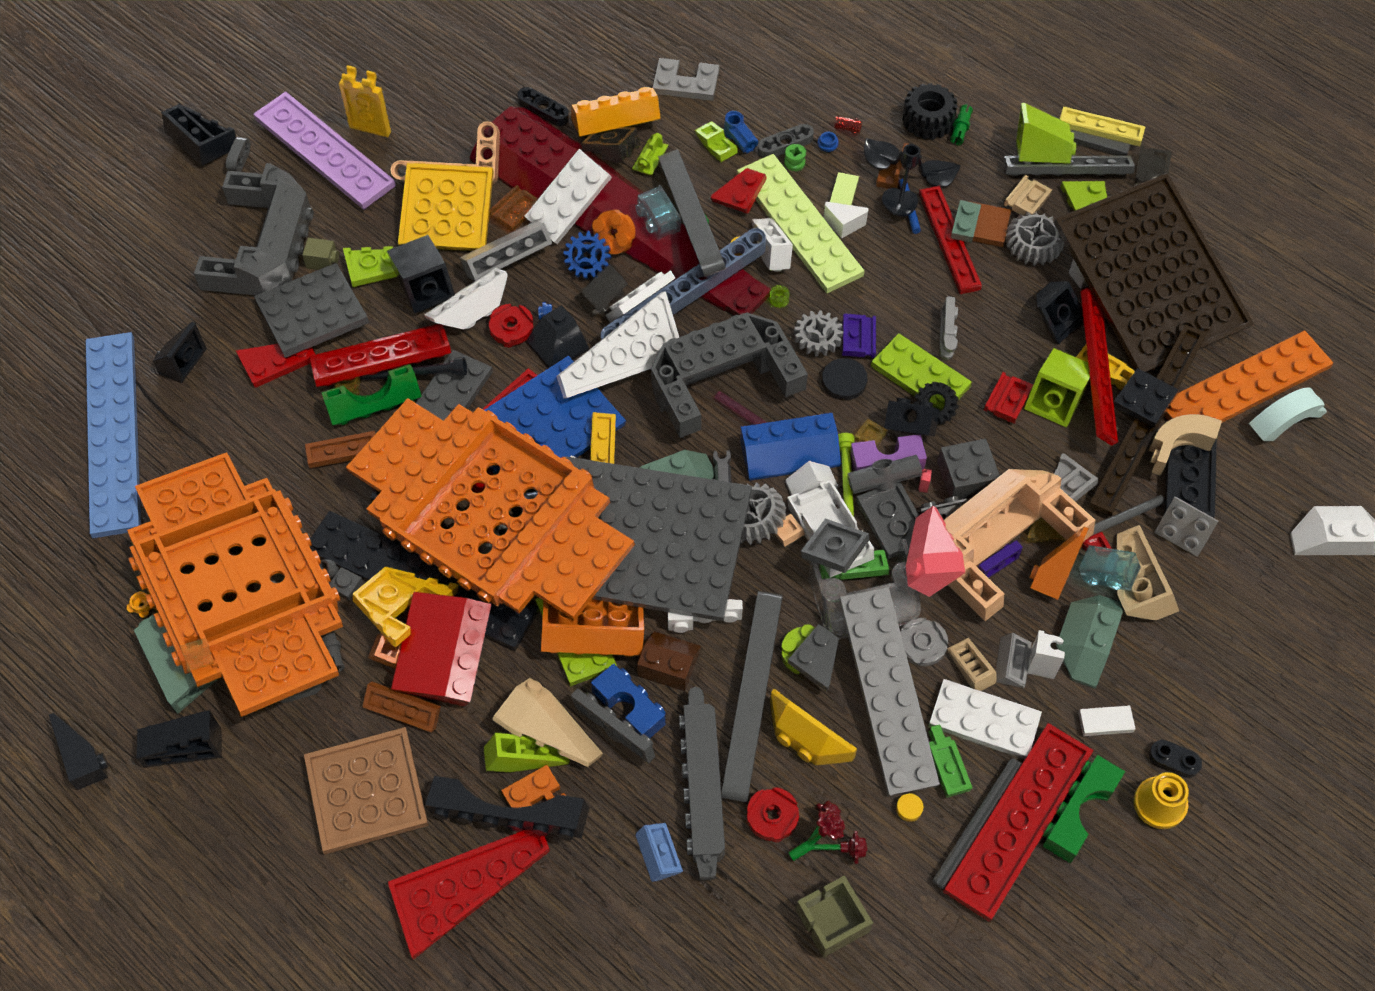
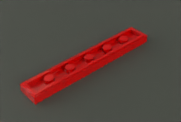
M936 186L919 190V197L959 293L965 294L981 290L982 284L964 242L951 238L955 221L941 187Z

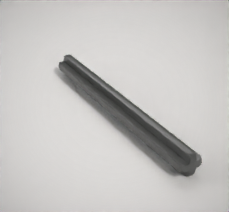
M1014 758L1009 760L934 877L933 884L940 889L946 888L1020 769L1021 762Z

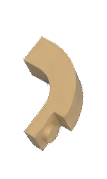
M1188 414L1178 416L1166 422L1156 433L1149 451L1154 452L1150 461L1154 463L1152 473L1161 476L1169 454L1175 447L1191 445L1210 451L1217 438L1222 420L1205 415Z

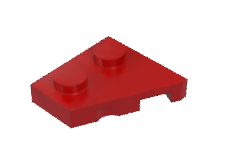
M746 168L713 193L710 198L712 202L748 214L767 180L766 174Z

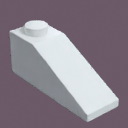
M772 218L752 219L753 228L761 229L766 234V251L761 257L768 269L776 272L790 269L793 244Z

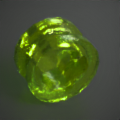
M774 286L770 290L769 301L771 305L777 308L785 307L789 303V290L785 286Z

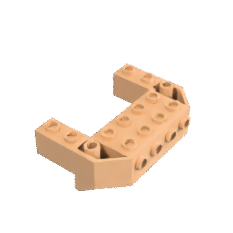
M1008 469L944 520L946 523L945 528L954 537L953 542L963 553L965 574L948 584V586L984 621L1004 607V593L978 569L979 564L993 556L1040 517L1066 540L1084 526L1089 528L1084 541L1093 535L1095 519L1060 488L1062 478L1058 475L1043 470Z

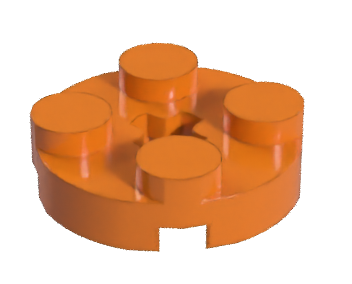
M609 210L600 214L593 221L594 235L596 233L599 234V241L605 238L606 244L604 246L610 247V251L607 253L619 254L630 249L632 239L635 238V226L628 215H624L620 210ZM612 227L618 231L615 237L611 234Z

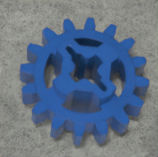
M587 231L586 236L578 232L579 238L576 239L572 236L571 240L573 243L565 244L569 251L563 252V255L568 257L564 260L565 265H570L568 268L570 273L576 271L575 276L577 278L583 274L585 280L588 279V275H592L596 279L597 272L603 275L602 268H609L606 260L611 259V255L607 254L610 251V247L604 246L606 244L605 238L599 241L598 233L592 237L590 231ZM584 242H592V244H583V243H584ZM576 249L578 253L577 256L574 258L575 260L573 261V253ZM602 251L601 260L598 262L597 255ZM585 252L591 254V258L588 259L583 254ZM584 266L592 267L591 269H583Z

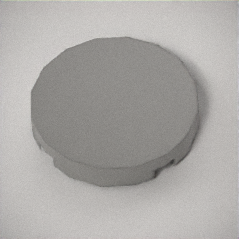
M927 618L910 620L901 629L907 660L918 666L936 664L944 657L948 646L946 631L939 623L926 620Z

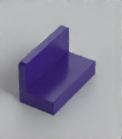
M1017 540L1010 545L1006 544L993 556L979 564L978 569L990 578L1017 560L1023 547Z

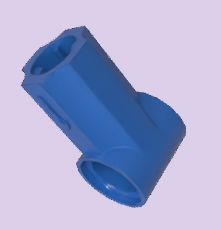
M730 111L725 116L724 135L727 138L733 139L742 152L749 153L758 146L757 138L743 122V115L737 111Z

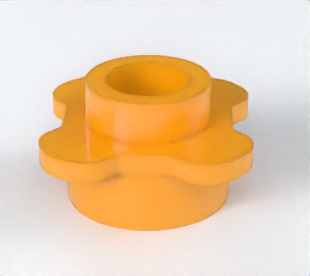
M139 591L131 596L127 605L129 613L135 612L141 618L149 615L150 607L145 598V595H147L145 592Z

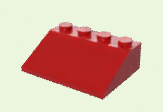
M413 592L406 625L411 627V634L401 642L391 690L460 706L469 704L491 604L469 598Z

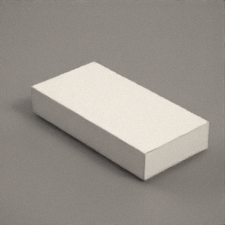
M1130 706L1080 709L1078 712L1083 736L1133 733L1135 731Z

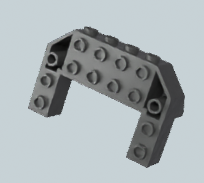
M266 163L263 174L227 171L222 188L228 204L268 208L256 247L240 246L236 260L199 256L194 276L200 290L258 295L292 281L294 272L298 271L299 255L303 254L304 238L308 237L309 221L313 220L314 211L310 207L306 192L289 173L272 164Z
M746 312L741 315H734L725 321L713 323L709 327L698 331H691L682 337L672 338L662 344L651 368L652 389L660 411H666L680 438L701 430V413L686 385L753 361L760 374L768 371L772 373L785 397L806 390L808 374L778 322Z

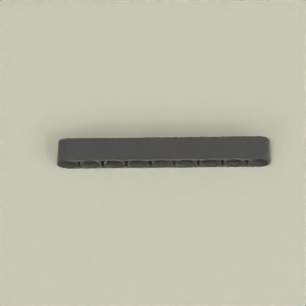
M678 149L658 156L704 276L707 277L725 270L723 258Z
M758 591L722 788L721 798L745 803L748 801L782 594Z

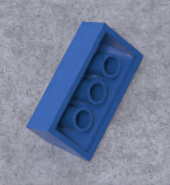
M833 413L741 427L740 444L749 481L793 474L808 461L827 465L830 468L841 466L838 431Z

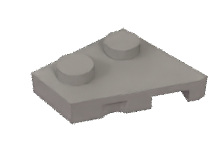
M1063 453L1061 455L1059 465L1054 474L1062 478L1060 488L1076 502L1097 485L1098 478Z

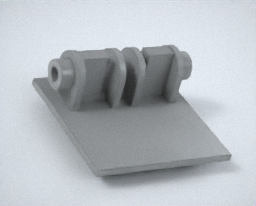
M1174 497L1154 533L1198 557L1219 521Z

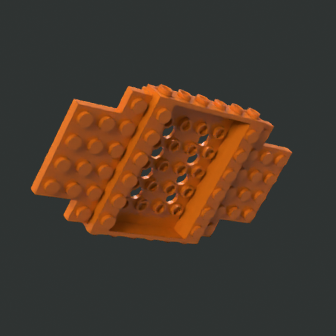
M407 398L346 466L348 472L380 492L366 509L370 515L380 521L383 527L382 532L389 539L394 540L396 538L407 551L411 553L413 551L417 552L428 565L435 564L443 575L448 578L453 576L467 591L472 589L477 592V596L483 602H492L496 606L504 603L519 614L533 596L536 595L575 621L635 546L634 540L598 518L609 505L610 498L594 488L592 475L585 469L579 470L567 458H560L555 455L548 446L537 444L530 435L526 433L521 434L511 423H504L493 412L489 410L484 411L479 407L474 412H471L458 404L443 421ZM492 465L500 467V471L496 475L487 474V469ZM476 483H483L485 489L481 493H474L472 486ZM528 489L538 491L534 499L524 497ZM466 500L470 503L469 508L465 511L456 509L460 501ZM513 507L523 509L519 517H511L509 511ZM447 518L454 520L452 528L443 529L441 527L443 520ZM505 525L508 529L504 535L499 536L494 533L495 527ZM483 543H490L492 545V550L487 554H482L478 551L479 546Z
M226 452L135 486L150 522L127 530L133 546L129 547L132 557L128 559L133 571L138 570L140 573L137 576V580L141 589H147L149 593L145 595L150 609L155 608L157 611L153 615L158 627L164 626L166 632L162 633L167 647L173 646L174 648L171 656L176 667L182 666L185 674L191 672L197 687L223 677L238 712L243 717L339 676L338 669L321 636L343 627L337 613L339 612L337 602L340 601V596L335 587H330L329 582L331 580L327 570H321L319 566L321 564L320 557L316 550H311L310 546L312 544L308 534L302 533V524L298 515L293 516L291 512L293 507L289 498L284 499L280 490L276 491L273 489L268 478L244 486ZM258 537L266 539V543L262 546H254L252 541ZM234 546H239L243 549L236 556L228 553ZM215 555L219 557L218 562L213 565L205 563V559L208 556ZM185 565H193L195 567V570L190 574L181 573V569ZM277 573L285 576L284 580L280 583H273L270 580ZM251 583H258L261 585L259 591L251 593L247 591V586ZM229 592L237 595V598L232 602H225L222 599ZM203 602L213 604V607L207 612L198 610L199 605Z

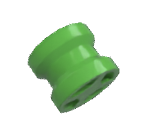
M799 144L789 145L785 150L784 164L786 168L791 171L803 169L805 166L806 149Z

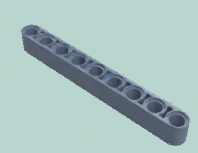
M758 228L749 230L719 250L726 267L725 270L707 276L705 280H699L700 277L705 276L700 264H698L604 327L601 331V340L661 292L666 291L668 301L671 302L669 303L674 315L763 255L766 251V234ZM741 253L742 255L736 256L734 254ZM682 289L689 290L687 292H681Z

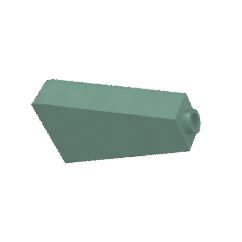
M154 615L141 621L134 630L167 701L177 714L217 681L216 679L197 687L191 672L185 674L182 666L176 667L171 656L174 648L173 646L167 647L162 633L166 632L164 626L158 627Z

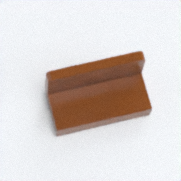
M901 160L896 165L891 164L886 170H880L876 182L877 187L886 189L898 188L903 171Z

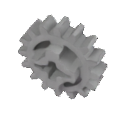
M819 310L818 315H815L813 311H810L809 317L803 314L802 321L797 320L796 327L794 328L795 343H799V349L807 348L806 354L814 351L815 356H818L819 352L826 356L828 350L835 352V347H840L843 338L842 324H837L838 318L831 319V313L829 312L826 315H822L821 310Z

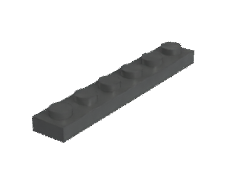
M1004 156L1006 174L1014 176L1021 174H1032L1035 176L1042 174L1057 176L1063 174L1125 175L1134 174L1135 169L1131 156H1071L1070 163L1021 162L1018 156Z

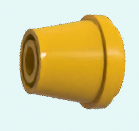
M1162 773L1156 777L1144 780L1134 794V807L1138 816L1146 824L1157 829H1169L1177 826L1184 819L1188 811V786L1180 776L1174 773ZM1163 790L1169 792L1172 795V797L1166 796L1163 793Z

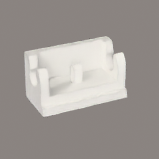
M1039 630L1030 650L1027 674L1055 679L1064 660L1065 652L1052 649L1050 644H1063L1064 640L1058 636L1044 634V631Z

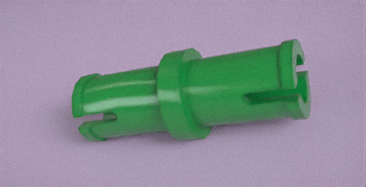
M961 105L958 117L953 123L954 130L950 138L952 144L955 143L956 138H958L956 145L963 144L966 131L970 128L969 121L973 113L971 106H969L966 112L968 105Z

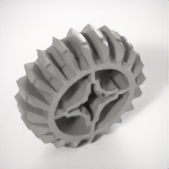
M1027 211L1025 216L1019 214L1017 219L1013 218V221H1011L1007 228L1005 237L1007 249L1011 250V256L1017 255V261L1023 259L1025 264L1032 262L1034 266L1037 262L1043 266L1046 261L1051 263L1054 258L1057 259L1063 250L1064 241L1053 223V216L1047 218L1045 213L1038 215L1037 211L1031 215Z
M757 482L752 487L741 543L747 540L751 545L754 540H757L761 544L762 538L766 537L770 540V534H777V528L783 527V520L786 519V506L782 496L777 493L774 487L769 488L767 484L760 487Z

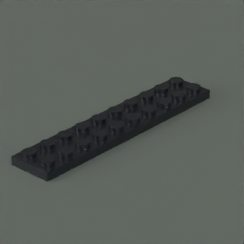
M332 511L328 512L310 538L312 544L310 548L312 551H317L320 560H333L339 569L342 567L362 577V580L366 582L384 567L414 573L416 578L424 580L431 577L438 579V583L449 585L450 582L458 585V593L454 597L469 598L483 602L477 596V592L472 589L467 591L459 585L456 578L453 576L448 578L439 571V567L435 564L428 565L417 552L413 551L411 553L401 543ZM489 602L491 608L484 637L516 651L539 613V607L528 603L519 614L504 603L496 606Z

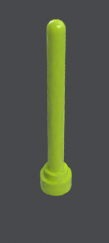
M841 433L838 434L842 461L843 499L854 517L853 493L848 482L847 473L852 472L850 449L851 443H855L853 434Z

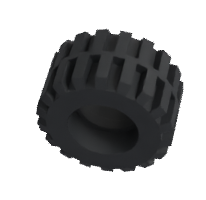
M928 83V85L920 84L919 87H913L912 91H909L905 98L902 116L904 127L908 128V132L914 133L916 137L921 136L922 139L931 138L932 140L936 139V137H944V134H948L950 129L953 128L957 110V99L954 98L953 92H949L948 88H942L939 84L933 85V83Z

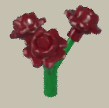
M826 801L823 804L817 803L815 809L818 810L819 820L816 823L818 826L810 838L789 851L790 857L795 861L811 850H841V853H849L854 863L858 864L859 858L866 857L867 843L866 838L859 837L858 831H854L853 837L848 842H841V844H815L822 837L829 836L832 840L844 837L843 830L845 829V824L840 816L841 810L837 805Z

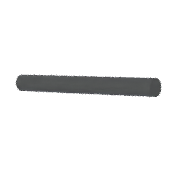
M1159 495L1096 523L1093 535L1164 504V497Z

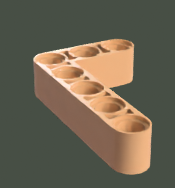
M488 121L479 125L477 130L476 164L399 160L392 164L391 174L394 178L405 181V175L400 177L398 169L402 165L407 166V163L492 167L494 171L493 185L498 179L500 131L496 125ZM487 127H492L494 130L490 138H485L484 130ZM492 149V157L485 160L483 157L484 150Z

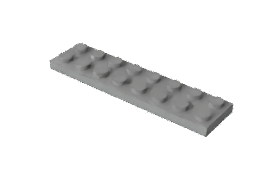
M889 587L840 597L839 602L888 797L939 786Z

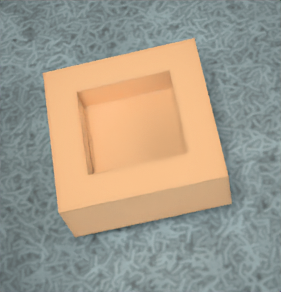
M792 514L786 516V519L783 520V527L777 528L778 533L775 534L784 547L805 535L804 529Z

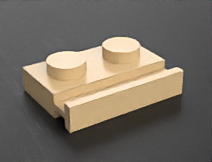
M1026 175L1004 202V206H1011L1013 211L1025 216L1027 211L1031 215L1038 211L1052 192V189L1036 180L1031 181L1027 179L1028 176Z

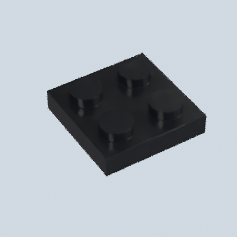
M1137 368L1115 399L1114 407L1155 428L1178 395L1179 389Z

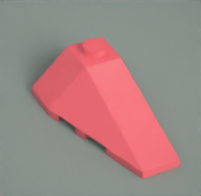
M934 506L919 515L915 520L905 566L908 586L928 597L965 574L963 553L953 542L954 537L945 528L946 523L938 509Z

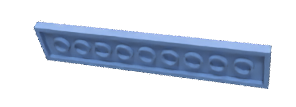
M132 332L86 339L90 535L92 538L128 533V529L141 525L140 498L135 489V486L140 483L135 349Z

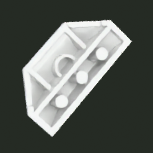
M498 268L491 270L482 278L457 292L447 301L442 302L424 314L426 319L463 330L471 328L477 320L489 316L500 305L508 277L507 272Z
M1314 506L1290 533L1294 555H1375V519L1362 506Z

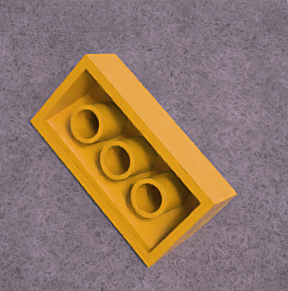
M649 87L640 88L635 92H621L611 97L601 96L593 101L582 100L571 107V121L579 136L661 119L658 95L653 88Z

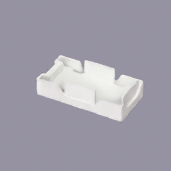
M831 480L821 483L820 487L799 495V493L787 497L788 509L804 529L805 537L808 541L825 518L858 529L857 521ZM868 541L849 569L874 559V547L870 541ZM824 566L830 577L842 573Z

